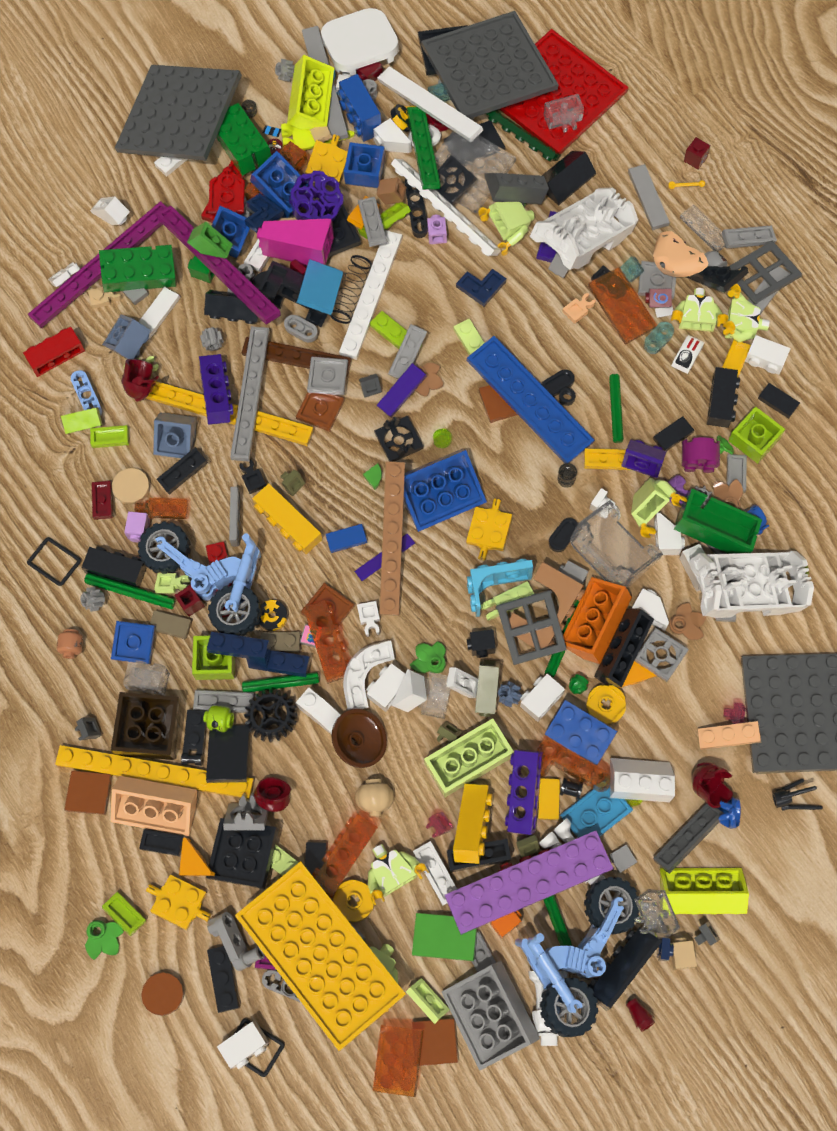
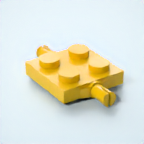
M333 134L331 143L316 140L305 174L312 173L313 171H323L325 175L334 177L338 183L340 182L348 151L337 146L340 136L337 135L336 137Z
M493 499L491 509L475 507L466 543L480 548L479 560H486L488 550L504 552L513 516L512 514L499 511L501 503L499 499Z
M169 875L161 889L151 884L146 889V892L156 896V901L150 912L186 931L196 917L206 922L211 917V913L201 909L202 902L207 893L177 877Z

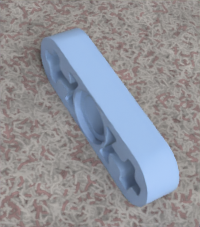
M80 370L75 371L71 375V382L83 409H91L89 404L92 403L94 408L98 407L101 416L102 408L86 373ZM79 377L82 378V382H83V384H84V386H82V387H81V385L79 384L78 379H77V378H79ZM85 391H90L91 396L89 398H82V394Z

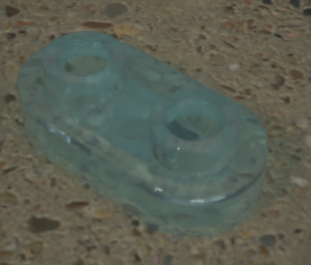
M669 322L659 323L646 337L644 349L650 354L660 352L673 337V325Z

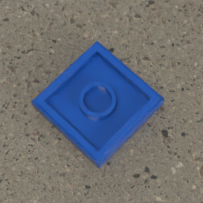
M116 621L111 659L150 664L156 626Z

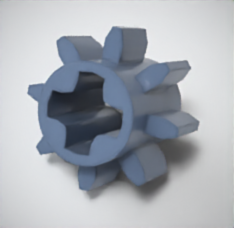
M508 681L507 685L501 684L497 692L500 698L499 702L508 707H512V703L518 705L522 697L519 691L521 687Z

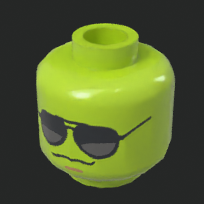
M212 705L208 711H205L203 721L206 722L209 730L226 732L233 726L234 713L228 707Z

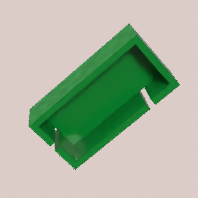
M236 103L230 106L216 139L243 176L256 169L252 157L253 153L257 165L260 167L271 157L269 145L240 104Z
M172 245L155 246L153 250L152 246L99 250L104 293L143 288L176 287Z
M692 488L686 496L687 502L683 501L674 530L728 554L751 553L755 546L756 535L759 532L762 519L713 497L708 500L702 509L700 506L707 499L708 495Z

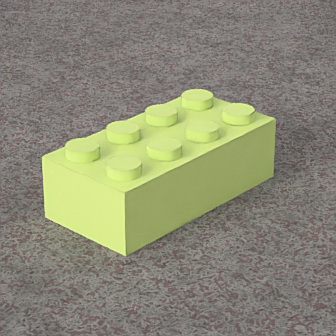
M492 718L424 758V764L443 796L447 797L464 787V784L471 783L511 759L514 751Z

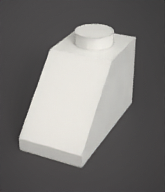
M391 118L373 129L375 144L377 146H384L385 151L412 152L411 141Z
M115 196L100 198L90 210L94 215L111 225L123 224L130 212Z
M657 513L654 519L656 555H680L681 550L685 547L684 537H681V532L674 530L675 525L661 513Z
M642 589L632 609L643 610L654 618L652 625L665 632L669 621L661 598L652 590Z

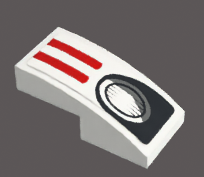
M688 335L671 366L688 374L705 342Z

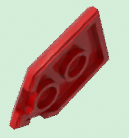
M227 166L222 170V173L209 181V214L216 215L219 206L240 215L244 213L245 181Z

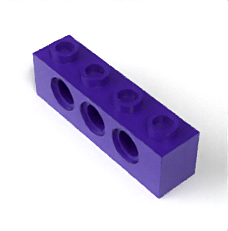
M221 354L199 356L208 425L230 423V415H233L232 403H228L231 400L230 389L226 390V386H229L228 375H224L227 372L226 361L222 362Z
M517 749L511 755L510 763L513 765V772L509 776L511 794H508L507 806H509V814L505 818V826H508L507 832L528 835L536 833L543 753L541 751ZM523 765L529 769L527 777L521 773ZM520 786H524L527 789L525 797L519 793ZM519 806L525 809L524 817L519 816L517 813Z

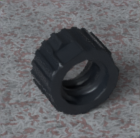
M564 388L560 391L559 402L562 405L570 406L574 403L576 395L573 389ZM563 395H570L571 399H565Z

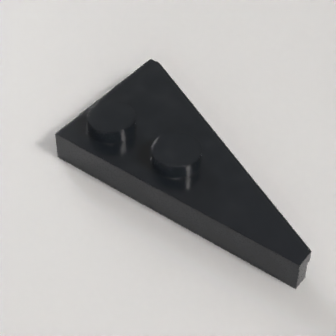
M707 266L703 271L686 278L725 293L749 272L746 266H742L741 270H731L730 266Z

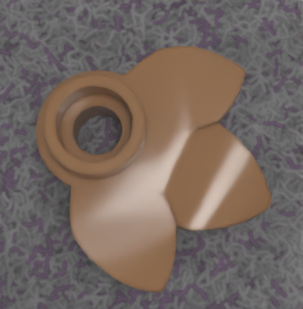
M427 363L424 366H417L427 375L415 389L418 394L427 397L429 390H437L443 387V381L437 375L440 369L439 365Z
M736 479L729 486L723 482L715 481L713 488L715 496L713 498L726 504L734 502V507L740 509V498L743 495L741 483Z
M685 603L677 608L676 616L672 617L669 622V628L673 633L683 634L689 640H698L704 637L703 632L699 628L704 624L707 616H703L699 612H692L690 603ZM681 623L682 628H677L675 624Z

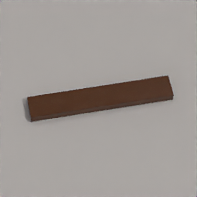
M249 337L245 339L241 352L242 356L247 355ZM268 341L265 358L267 361L310 369L311 357L348 359L347 377L352 363V358L270 341Z

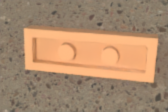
M758 721L698 729L701 750L761 743Z

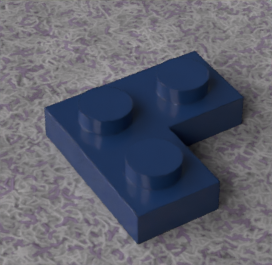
M259 193L247 201V207L255 213L245 219V225L257 233L258 229L262 228L263 221H277L284 216V210Z
M492 269L480 281L467 271L456 283V288L485 307L506 283L507 278Z

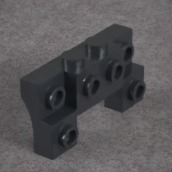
M272 260L258 290L272 303L277 294L296 303L304 275ZM301 305L309 309L305 320L322 327L328 314Z

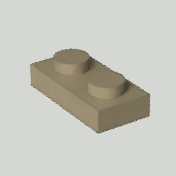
M300 632L261 633V639L269 640L271 651L300 653Z

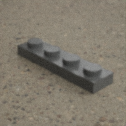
M706 803L653 858L654 861L670 874L720 822L719 816L724 813L718 808L710 807Z

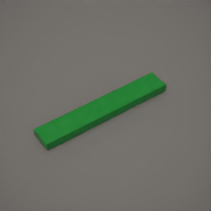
M407 107L408 121L422 190L440 189V180L426 113L418 107Z

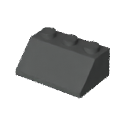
M485 173L484 175L493 202L542 204L549 189L545 177L540 175Z

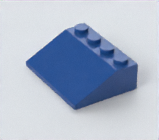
M464 449L455 451L405 473L404 504L418 532L487 502L468 453Z

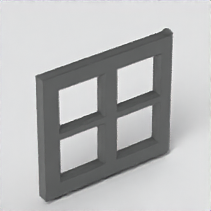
M773 241L730 265L731 270H738L750 263L758 272L745 281L741 279L736 283L754 304L802 277L800 270ZM771 251L778 261L764 268L757 258ZM783 264L791 274L777 282L769 272ZM762 277L770 287L755 294L748 284Z
M551 590L506 602L495 607L499 612L513 665L567 650L551 597ZM544 600L549 618L533 623L528 604ZM523 606L528 624L511 629L507 611ZM552 626L557 644L540 649L536 630ZM530 632L536 651L519 655L514 637Z

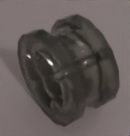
M245 100L241 104L242 109L249 118L257 114V106L253 100Z

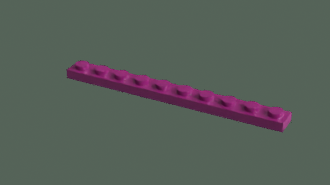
M160 201L103 250L135 248L163 225L157 219V213L167 207ZM99 254L29 312V318L40 328L44 327L101 278Z
M171 205L157 213V219L266 325L281 316L280 310L226 258L201 254L187 243L194 227Z

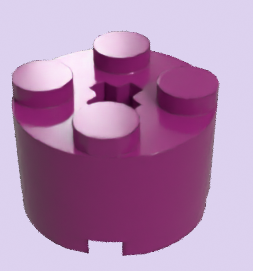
M706 437L692 438V442L688 443L687 439L682 442V466L684 471L695 472L696 469H702L705 473L714 472V468L720 466V441L714 443V439Z

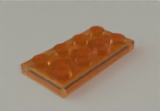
M620 267L588 283L589 289L625 345L657 328V324Z

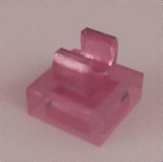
M734 702V709L724 708L723 716L726 717V720H732L733 724L744 723L746 708L743 703Z
M443 812L432 815L428 819L430 823L426 825L427 829L435 828L436 832L432 835L433 838L446 834L454 828Z

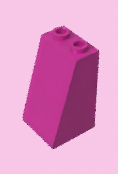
M332 220L263 221L262 228H259L257 232V238L260 241L259 247L264 256L291 262L296 259L300 264L305 265L311 259L326 265L334 240Z

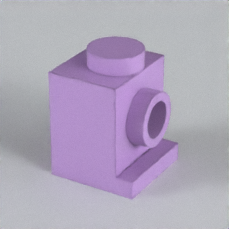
M433 215L431 218H427L429 244L447 243L445 217Z

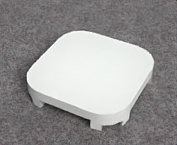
M363 9L331 20L321 30L323 46L326 47L334 63L335 70L337 72H348L350 76L356 75V69L385 59L389 64L394 61V56L399 52L397 36L386 15L378 9Z

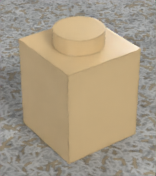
M687 938L674 939L675 943H671L674 945L673 957H671L673 970L697 967L693 941H687Z

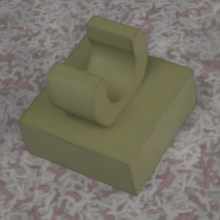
M293 470L290 474L285 471L280 476L283 479L282 485L291 496H294L305 484L303 478L296 470Z
M446 721L437 731L440 734L437 741L440 742L445 737L448 739V745L460 738L463 732Z
M527 834V838L522 840L519 836L517 837L516 844L521 858L526 856L532 857L541 852L535 835Z

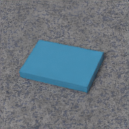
M309 259L296 303L331 315L343 271Z
M605 779L562 813L560 817L563 821L566 818L571 821L570 829L577 838L593 831H597L600 837L631 813L633 809L625 799L610 798V781Z

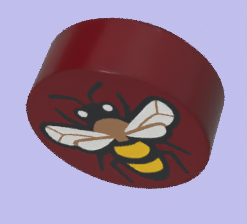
M270 139L267 142L271 155L276 151L280 154L283 153V144L279 139Z

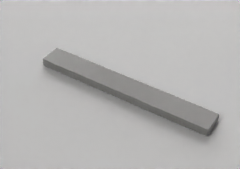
M318 26L303 29L302 34L308 56L329 65ZM333 82L327 126L332 137L335 134L336 137L337 135L340 136L339 140L349 137Z
M251 326L231 449V460L250 462L270 332L269 328Z

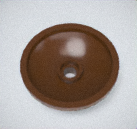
M351 709L342 713L333 725L331 734L332 744L337 755L346 764L355 768H367L381 760L386 750L387 737L382 723L375 715L363 709Z

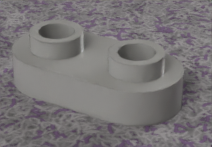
M289 315L284 320L285 330L289 334L307 343L317 339L318 331L314 324L297 315Z

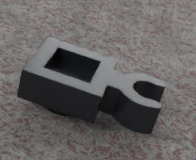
M250 459V466L248 468L243 467L242 463L239 466L245 474L242 475L249 494L263 489L266 483L260 470H254V463Z

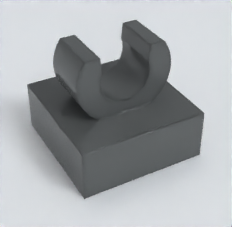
M377 374L359 379L364 398L382 392Z
M81 718L76 721L78 726L75 728V731H80L82 735L78 738L79 740L97 739L101 736L95 718Z
M709 922L699 927L702 933L694 938L698 945L707 941L710 946L720 940Z

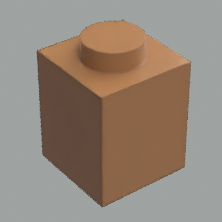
M398 177L380 180L377 196L385 205L400 203L404 200L406 186Z

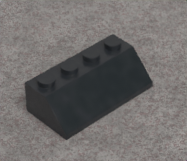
M641 927L636 931L632 929L625 938L628 940L625 946L619 945L612 954L615 958L611 964L608 961L605 963V972L598 980L594 978L587 986L594 991L593 995L597 998V1004L606 1011L612 1008L662 943V940Z

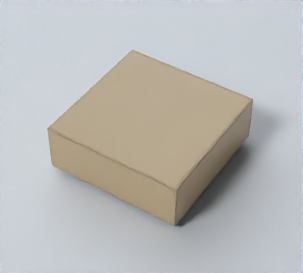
M327 126L310 129L315 142L316 140L325 142L332 138Z

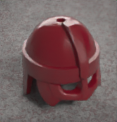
M127 359L121 383L129 397L134 398L137 402H141L153 391L159 376L151 379L153 369L151 363L139 359Z
M700 763L692 774L693 791L710 807L719 808L721 807L720 801L727 803L733 796L732 790L723 783L724 778H731L733 775L714 763Z

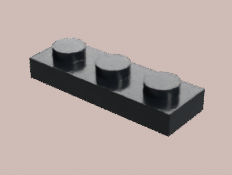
M225 947L208 949L207 954L218 1013L240 1009L232 964Z

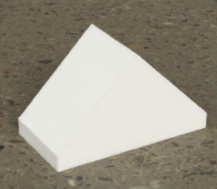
M407 669L392 702V706L409 712L425 702L427 696L424 676Z

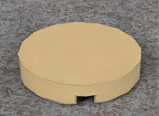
M128 468L120 471L114 477L112 491L116 499L121 503L134 505L140 503L148 496L150 482L146 474L141 470Z

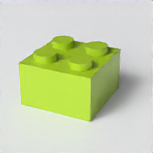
M755 406L731 433L729 442L758 464L781 439L785 428Z
M193 636L192 675L195 680L235 679V657L208 653L207 645L210 636Z

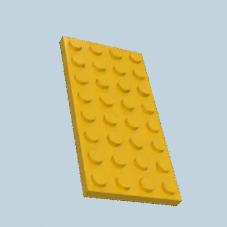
M301 861L235 915L338 1051L346 1047L406 995Z

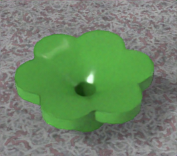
M718 435L717 441H720V454L726 451L732 455L734 448L725 438Z

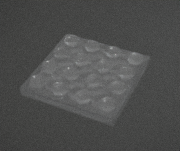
M454 131L451 132L434 155L437 170L452 155L477 178L457 201L474 213L479 211L491 195L484 177L485 173H507L516 162L515 156L482 136L478 135L472 142H469ZM453 167L446 171L448 173L455 172L458 168ZM462 172L458 177V182L463 186L465 177ZM443 175L440 177V187L445 183ZM450 175L447 178L448 184H453L456 181V176ZM454 186L449 187L445 192L455 193L459 190Z

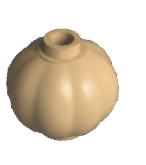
M382 779L365 780L366 785H361L356 791V804L362 811L369 813V817H379L381 812L386 811L392 805L394 799L393 791L388 784H382Z

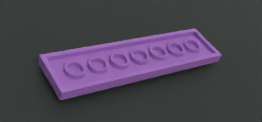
M593 831L445 894V898L458 930L462 935L613 870V866L597 831Z

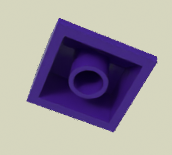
M630 440L622 467L658 478L667 451L658 446L646 445L640 440Z

